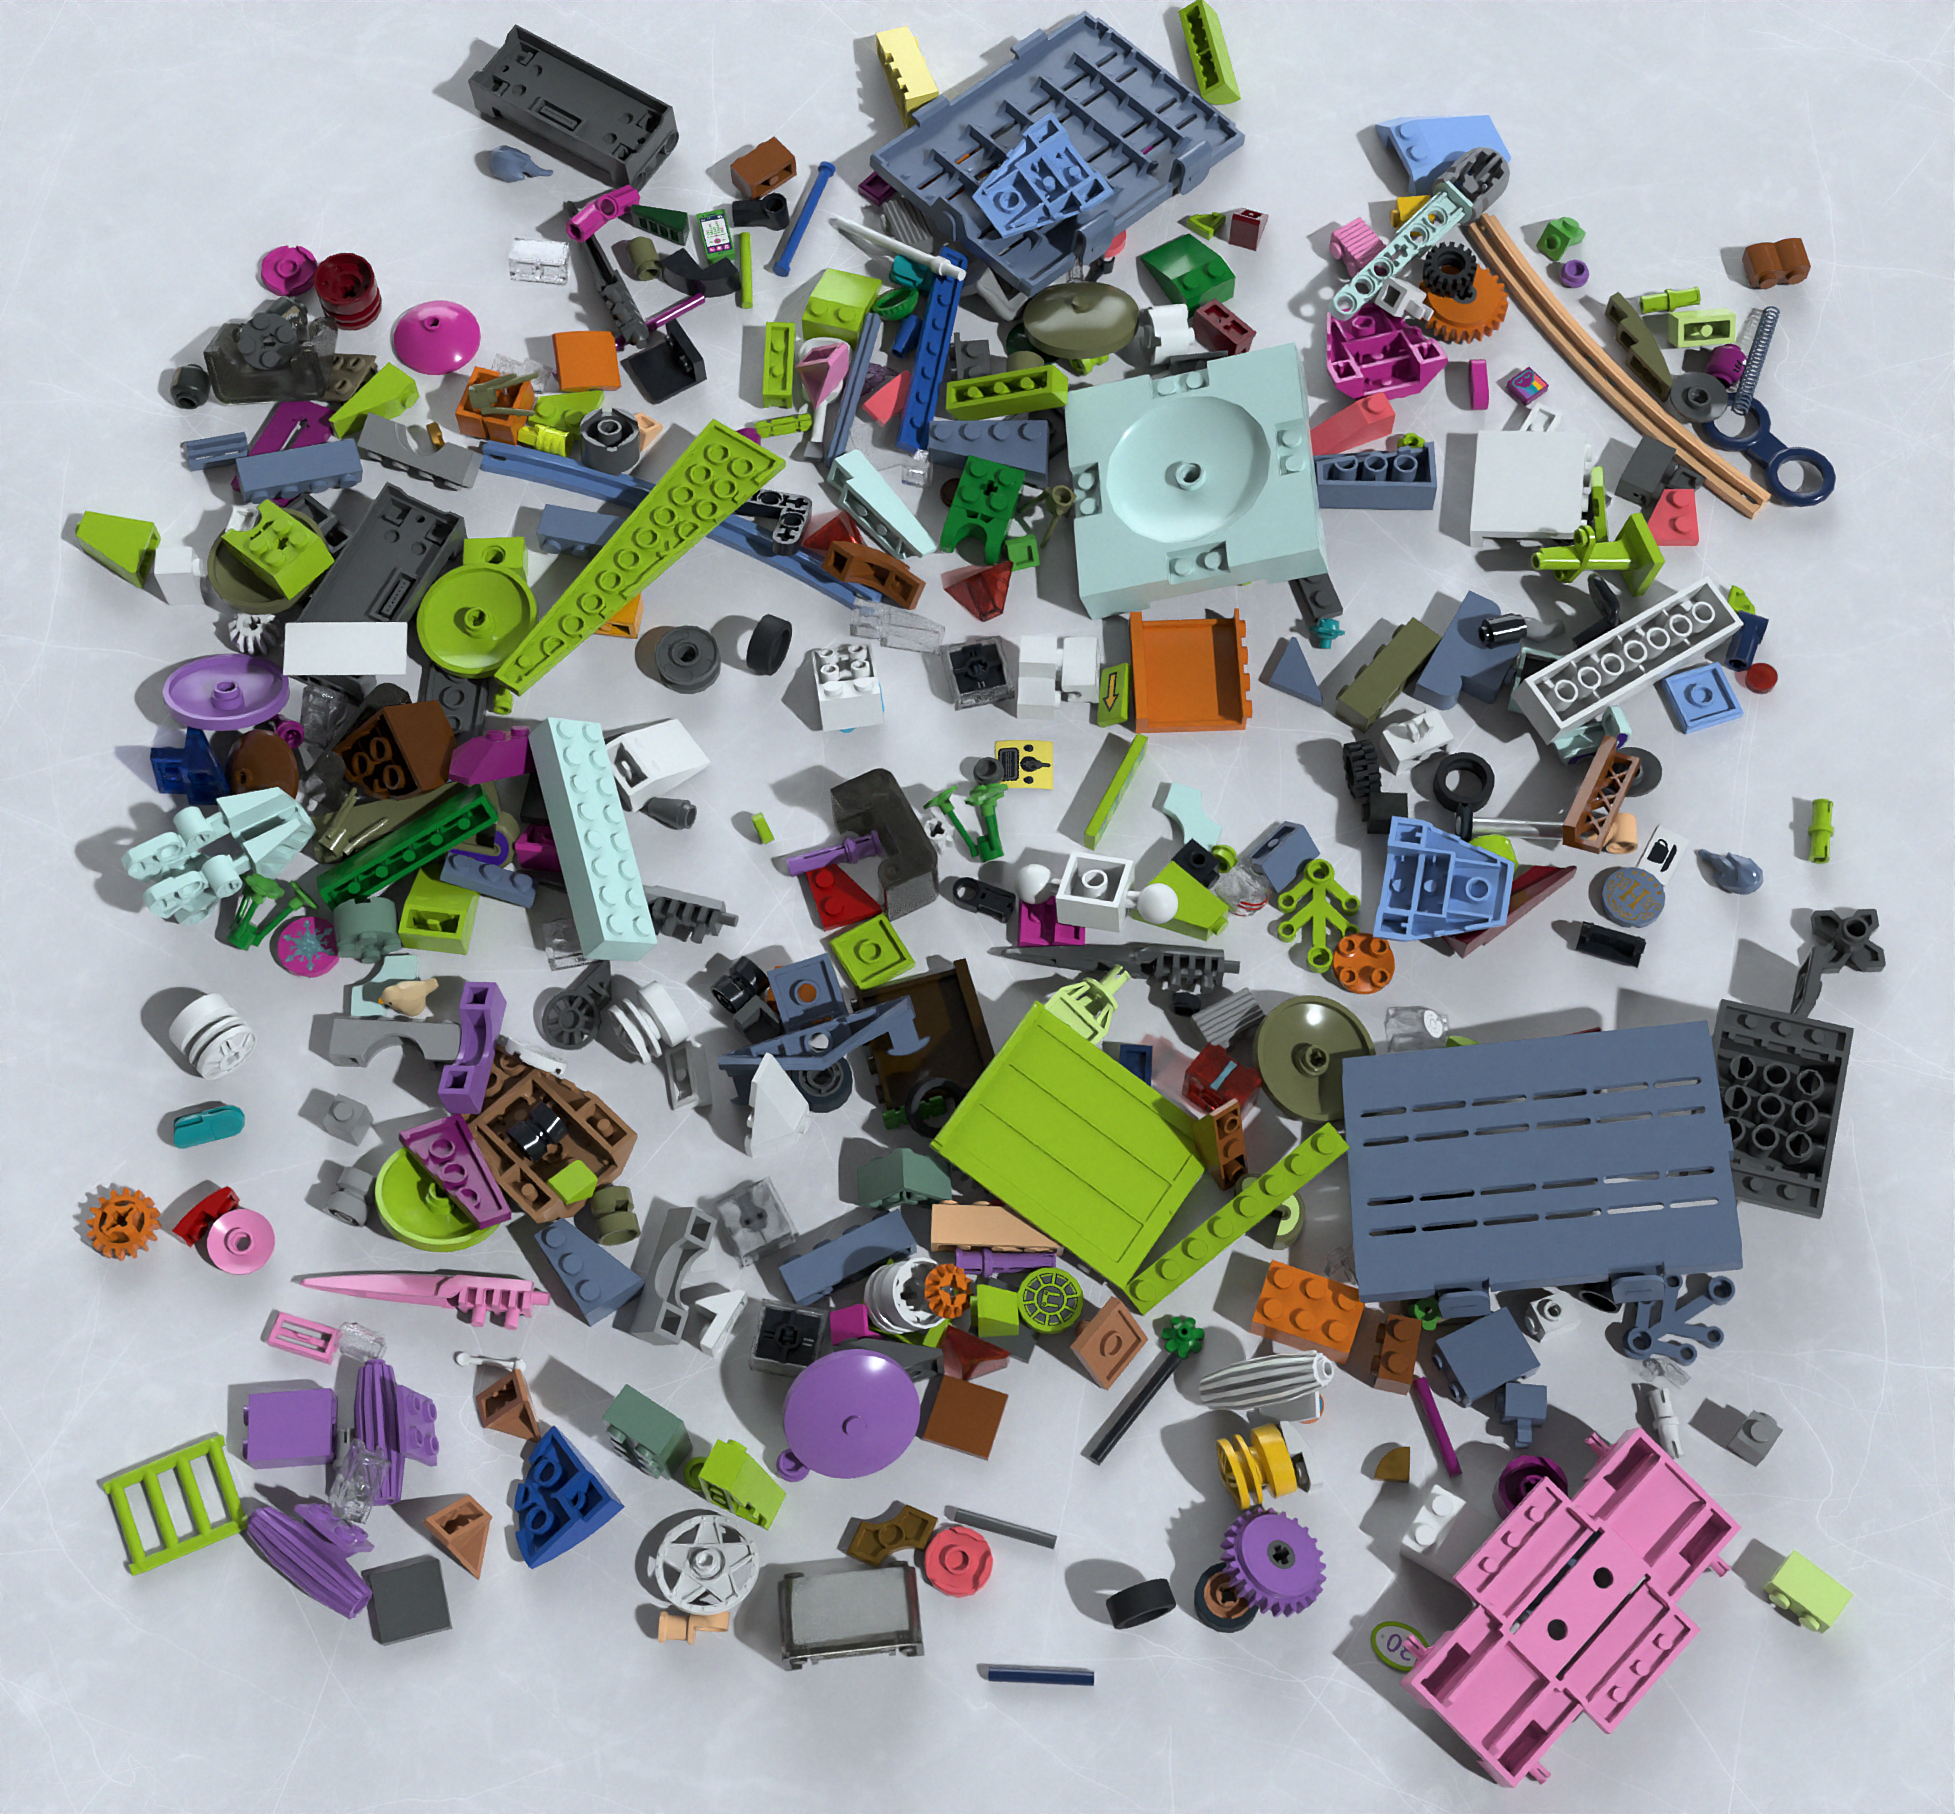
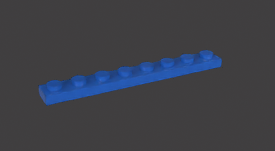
M945 246L938 251V256L950 260L952 265L966 271L969 257ZM933 273L895 443L896 447L920 457L927 450L930 421H933L964 281V279L959 281L948 275L940 276L936 273Z

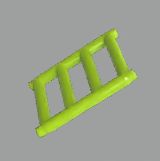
M222 1434L103 1483V1489L106 1494L111 1493L133 1561L129 1565L132 1576L145 1573L247 1529L248 1524L246 1522L249 1515L245 1516L222 1449L223 1446H226L225 1438ZM208 1453L210 1454L232 1521L212 1529L190 1461ZM177 1467L199 1535L180 1543L157 1477L158 1474ZM141 1481L145 1483L166 1549L147 1557L124 1488Z

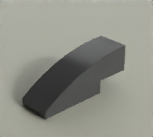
M305 492L285 508L302 512L317 523L327 541L329 552L334 561H336L353 533L340 523L334 513Z

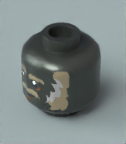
M281 296L265 311L266 314H278L287 319L295 328L296 334L308 323V310L306 306L294 296Z
M188 364L187 366H181L173 374L170 395L180 407L196 409L198 406L204 405L208 400L211 377L199 365Z

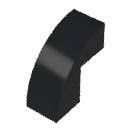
M684 247L660 261L662 279L672 288L684 294L694 296L700 292L704 298L725 296L741 289L739 271L727 256L704 270L699 267Z

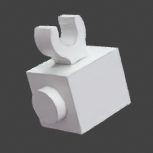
M1392 277L1386 278L1374 302L1393 316L1414 320L1416 317L1429 321L1434 312L1432 308L1422 303L1427 295L1425 292L1406 280Z

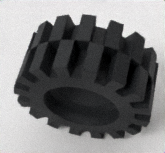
M1442 242L1439 248L1436 245L1433 246L1431 252L1428 251L1426 255L1422 279L1425 281L1426 288L1432 286L1431 292L1433 294L1440 291L1439 297L1444 298L1445 293H1449V298H1454L1456 292L1460 297L1464 295V291L1468 292L1471 285H1473L1477 269L1475 255L1471 256L1472 251L1469 248L1464 251V245L1461 243L1458 247H1454L1455 242H1450L1449 246ZM1451 265L1458 268L1460 273L1449 275L1443 273L1439 267Z
M1368 739L1345 743L1343 745L1344 755H1342L1343 767L1346 772L1345 778L1348 781L1347 786L1351 796L1355 799L1369 796L1370 792H1381L1380 764L1377 761L1378 755L1375 752V746L1372 744V741Z

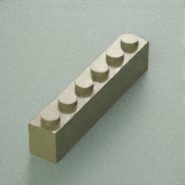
M494 780L481 783L495 804L498 816L500 817L502 809ZM452 782L444 784L438 789L420 797L401 801L385 799L353 807L341 826L351 835L348 839L349 842L385 817H388L390 821L355 847L348 856L341 852L338 857H334L317 843L329 828L338 811L311 817L317 833L312 837L314 852L320 864L339 863L344 858L357 854L473 785Z

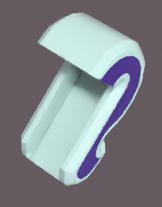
M1608 706L1601 721L1581 725L1553 741V744L1562 764L1567 766L1578 765L1584 758L1595 757L1604 735L1617 737V750L1623 748L1632 735V729L1623 709L1618 706Z

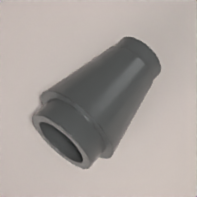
M653 797L648 806V813L682 830L692 827L696 819L697 808L689 800Z

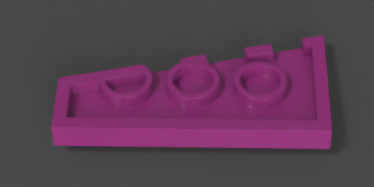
M462 1114L451 1115L399 1132V1141L479 1230L511 1220V1210Z

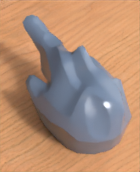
M507 145L493 149L489 158V167L492 173L506 182L524 180L523 172L529 173L532 177L539 175L551 176L553 174V170H545L537 166L528 154Z
M1705 849L1698 851L1700 857L1712 863L1715 869L1722 873H1714L1713 878L1729 892L1748 895L1755 892L1763 884V871L1751 858L1733 855L1730 852L1727 853L1726 857H1722Z

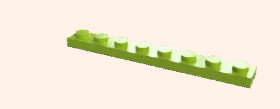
M1327 1122L1126 1285L1123 1292L1143 1316L1146 1315L1350 1149L1349 1145L1334 1127Z

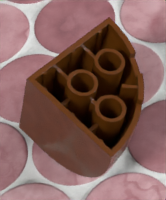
M432 700L383 707L331 750L330 753L348 780L351 782L356 781L365 789L364 793L380 800L401 801L428 794L449 781L453 750L457 748V743L439 701Z

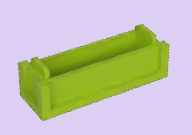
M766 322L762 391L763 408H769V405L792 408L793 406L792 385L794 342L796 341L795 323Z

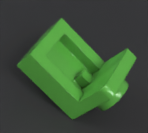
M1562 217L1548 223L1536 246L1553 260L1559 261L1568 247L1582 242L1586 232L1579 227V223L1574 219Z

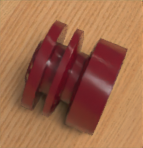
M338 253L329 256L319 264L314 273V286L325 318L333 326L342 330L356 331L373 323L381 312L382 298L371 264L362 256L354 253Z

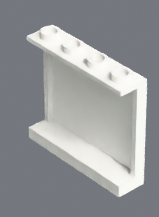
M1478 430L1470 522L1471 547H1483V537L1573 539L1574 531L1580 525H1587V520H1582V512H1588L1589 494H1583L1584 487H1590V469H1585V462H1591L1592 444H1586V432Z

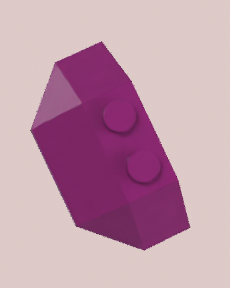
M512 726L510 728L511 731L489 730L486 731L485 736L470 739L453 750L449 779L473 785L537 772L528 738L532 731H529L528 726Z

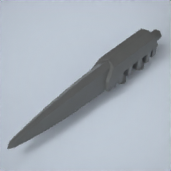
M567 201V208L571 219L579 211L571 201ZM592 234L584 242L579 243L596 280L594 286L605 301L625 341L632 346L636 345L638 349H643L647 345L645 339L650 335L648 328L617 269H613L597 238Z
M524 869L516 871V873L539 879V885L568 894L562 872ZM642 885L651 918L654 917L656 923L660 924L665 920L660 930L665 936L671 937L678 923L684 924L685 930L691 931L694 927L690 940L696 944H701L707 931H711L713 936L718 937L723 925L736 927L738 924L739 916L726 913L724 901L658 885L653 887Z
M1151 944L1147 947L1046 946L1006 949L1000 953V955L1006 958L1024 962L1105 974L1115 964H1118L1123 969L1117 975H1121L1125 970L1130 976H1135V979H1149L1154 975L1155 982H1161L1162 976L1168 977V989L1172 992H1177L1181 989V978H1187V984L1192 985L1194 979H1200V992L1211 994L1213 992V980H1216V985L1222 986L1224 973L1239 974L1240 961L1224 960V949Z

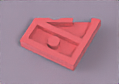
M1664 489L1647 523L1658 546H1697L1699 532L1694 489Z

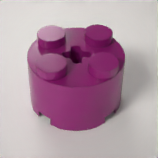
M1523 1455L1512 1460L1498 1478L1492 1495L1496 1511L1501 1519L1504 1521L1526 1497L1525 1492H1530L1543 1477H1548L1568 1497V1482L1563 1470L1554 1461L1543 1456Z

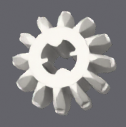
M233 613L234 621L228 623L229 638L242 654L248 651L250 655L255 656L258 651H261L266 655L267 647L276 648V639L282 638L280 621L273 614Z

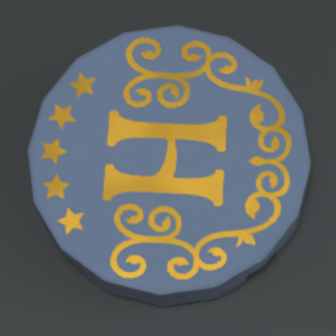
M1629 867L1617 870L1608 877L1601 891L1602 907L1611 921L1626 928H1631V926L1643 928L1652 924L1661 914L1665 904V892L1662 884L1653 874L1644 869Z

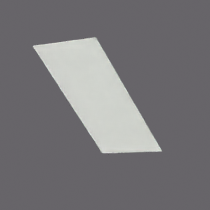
M407 622L285 623L283 675H406Z

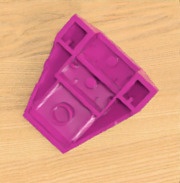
M1375 303L1363 305L1354 316L1346 321L1337 320L1330 312L1327 313V373L1338 390L1356 401L1382 391L1387 400L1418 394L1448 363V357L1438 341L1433 338L1428 340L1421 335V329L1416 325L1410 327L1404 322V318L1393 316ZM1351 308L1343 309L1341 311L1349 312Z

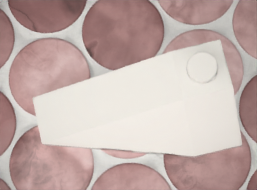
M766 1052L751 1081L749 1106H752L751 1115L747 1119L746 1126L752 1128V1135L748 1133L744 1143L746 1155L751 1158L795 1144L800 1134L805 1135L812 1122L808 1102L774 1056Z

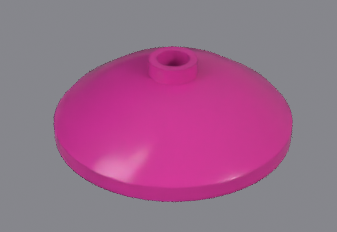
M444 300L429 301L415 306L400 319L394 332V346L400 360L410 369L426 375H443L462 368L475 356L481 341L480 328L475 316L464 306Z

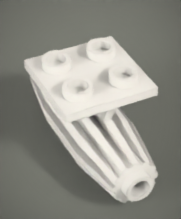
M1316 1350L1299 1353H1280L1236 1362L1210 1373L1200 1381L1199 1392L1201 1393V1400H1203L1204 1405L1208 1409L1246 1410L1259 1407L1260 1426L1270 1422L1279 1426L1281 1421H1288L1290 1424L1320 1418L1319 1390L1329 1386L1328 1384L1331 1383L1334 1375V1368L1332 1362L1326 1356H1323V1353H1317Z

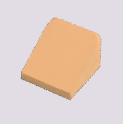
M642 412L634 415L637 419L640 433V452L646 449L663 430V426Z

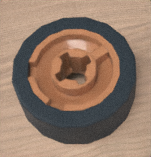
M1222 1562L1210 1566L1201 1574L1194 1591V1606L1198 1617L1207 1627L1217 1632L1233 1633L1247 1627L1254 1620L1259 1607L1253 1605L1250 1608L1247 1599L1237 1596L1239 1591L1235 1586H1229L1230 1576L1222 1571L1227 1564ZM1223 1592H1230L1234 1597V1601H1226L1223 1604L1221 1602V1594Z

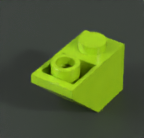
M984 1284L976 1285L977 1296H970L971 1327L978 1326V1337L1019 1335L1017 1293Z

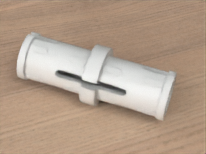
M1662 1388V1392L1659 1389L1649 1391L1647 1396L1649 1397L1654 1418L1652 1428L1653 1431H1657L1660 1447L1673 1460L1684 1457L1685 1454L1677 1429L1680 1426L1679 1418L1674 1416L1669 1389Z

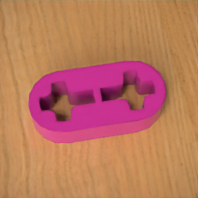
M1470 359L1468 365V384L1471 410H1487L1489 386L1486 360Z

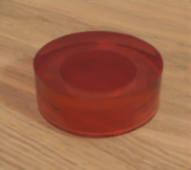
M1767 663L1753 664L1745 676L1747 688L1756 694L1771 692L1778 680L1776 670Z

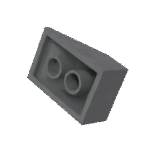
M857 1337L845 1339L838 1344V1347L833 1348L834 1352L849 1349H865L882 1353L899 1363L909 1374L913 1384L945 1374L944 1355L940 1348L870 1338L858 1340Z

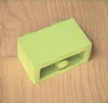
M1727 308L1668 313V342L1678 348L1735 343L1736 314Z
M1793 1550L1785 1558L1764 1587V1590L1770 1594L1769 1598L1773 1603L1783 1609H1790L1799 1616L1798 1620L1803 1626L1814 1632L1819 1631L1821 1634L1832 1626L1854 1595L1796 1550Z

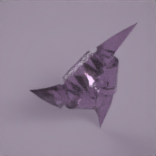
M869 363L867 374L871 373L874 376L869 379L865 377L860 397L874 390L885 380V376H898L899 373L885 365L882 367L881 364Z

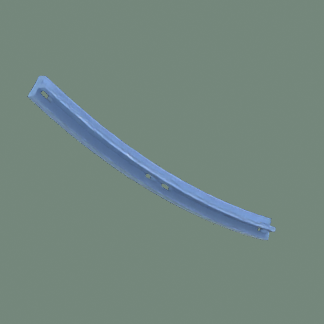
M488 440V443L483 444L482 447L484 454L481 462L482 471L553 486L631 510H635L656 486V484L623 473L617 477L590 469L578 460L491 440ZM493 455L505 457L506 461L496 460L492 458ZM731 514L705 536L782 571L838 601L864 618H867L884 598V593L870 586L855 582H841L821 568L825 557L803 546H800L799 551L792 556L777 555L772 550L773 532L737 515ZM859 594L868 599V602L865 603L857 598L856 595Z

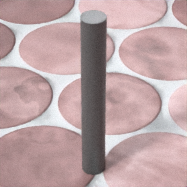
M957 1508L954 1522L1050 1549H1054L1057 1540L1056 1535Z

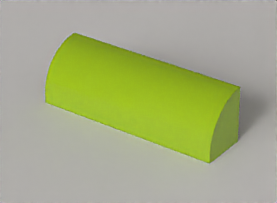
M1196 0L1179 10L1178 13L1201 97L1207 102L1216 105L1236 102L1241 99L1218 15L1204 0Z

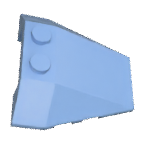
M1051 112L1023 133L1021 142L1014 150L1010 149L1006 154L1007 159L998 170L994 169L972 198L1001 237L1005 239L1091 210L1113 195L1114 191L1098 171L1094 173L1071 144L1066 129Z
M1489 115L1399 117L1375 124V129L1385 149L1395 147L1410 176L1407 191L1410 197L1431 195V198H1433L1431 194L1433 182L1445 173L1463 154L1473 148H1491L1499 152L1507 163L1511 160V156ZM1469 170L1467 174L1471 176L1473 172ZM1455 180L1453 185L1459 191H1462L1460 187L1463 184V180Z
M1392 816L1387 845V862L1380 905L1377 907L1373 938L1410 942L1506 926L1515 868L1514 862L1480 846L1471 845L1461 840L1455 834H1448L1433 827V824L1425 820Z

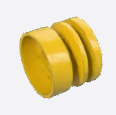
M1272 1422L1250 1429L1251 1446L1249 1447L1239 1434L1232 1436L1233 1448L1226 1438L1216 1441L1218 1467L1222 1481L1237 1508L1241 1511L1250 1507L1249 1495L1256 1505L1262 1504V1486L1266 1487L1274 1499L1294 1493L1297 1490L1296 1476L1289 1452L1278 1428Z

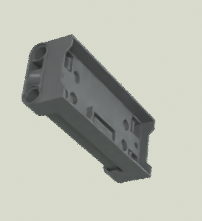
M516 24L507 34L503 46L482 71H476L468 80L477 110L496 120L504 117L609 173L613 183L621 187L629 184L632 188L637 189L638 193L671 154L679 140V132L677 131L672 106Z
M386 482L295 623L407 622L408 625L426 592L433 585L447 562H455L463 549L464 539H468L464 517L451 511L444 512L407 495L400 487ZM284 639V641L282 642V644L280 645L281 651H282V654H283V657H284L285 639ZM292 675L356 707L364 706L377 685L375 675Z

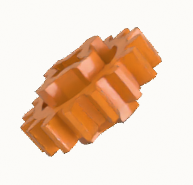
M124 1188L122 1195H118L115 1190H111V1199L106 1200L100 1197L98 1199L101 1207L90 1208L95 1218L86 1220V1224L92 1229L87 1232V1236L91 1241H94L92 1245L98 1252L103 1250V1254L109 1259L114 1253L120 1261L124 1260L126 1253H129L135 1259L137 1258L138 1249L141 1248L146 1252L149 1251V1247L146 1244L148 1240L157 1241L158 1238L153 1233V1230L161 1229L162 1225L156 1220L161 1214L156 1207H153L155 1205L150 1197L145 1198V1195L140 1190H137L134 1195H132L128 1188ZM126 1221L127 1225L122 1227L121 1223Z

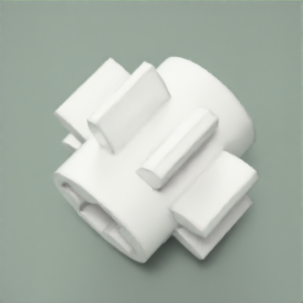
M929 816V821L925 825H918L921 835L917 837V844L926 846L927 855L932 852L943 856V851L947 847H954L952 836L955 835V827H947L946 817L938 819Z

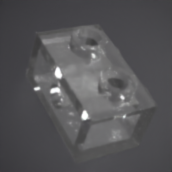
M558 918L548 924H542L547 960L551 972L603 961L601 959L584 958L574 919Z

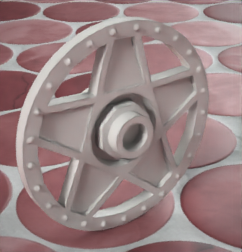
M720 1515L697 1516L676 1526L663 1540L655 1561L656 1579L665 1598L676 1608L694 1615L718 1614L739 1604L752 1590L759 1573V1552L750 1532L737 1521ZM719 1525L736 1531L746 1542L723 1543ZM699 1526L693 1544L673 1543L684 1532ZM752 1561L749 1576L738 1591L732 1573ZM664 1563L681 1572L672 1592L664 1579ZM706 1590L721 1602L707 1606L689 1604Z

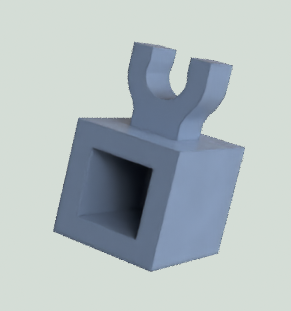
M1506 1382L1501 1393H1496L1495 1413H1500V1424L1515 1426L1514 1448L1528 1449L1529 1444L1532 1443L1531 1427L1541 1428L1546 1421L1547 1386Z

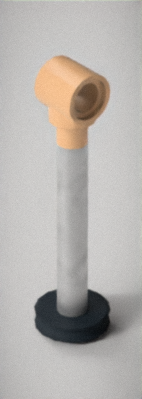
M1460 802L1456 812L1455 835L1467 843L1471 841L1472 836L1491 834L1511 838L1563 840L1564 821L1473 817L1471 803L1467 807H1463ZM1630 813L1617 814L1603 845L1608 852L1612 854H1628L1638 848L1637 825L1634 815ZM1593 829L1582 833L1579 838L1596 842L1598 836Z

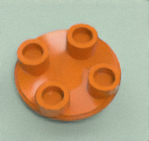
M1355 933L1342 938L1333 952L1332 970L1337 981L1345 989L1357 994H1373L1382 990L1392 979L1395 970V959L1387 940L1373 938V934Z

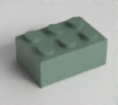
M628 1384L623 1387L602 1417L607 1428L605 1432L611 1437L609 1441L615 1446L613 1450L628 1461L632 1457L643 1464L641 1468L655 1479H658L661 1475L669 1481L693 1448L683 1420Z

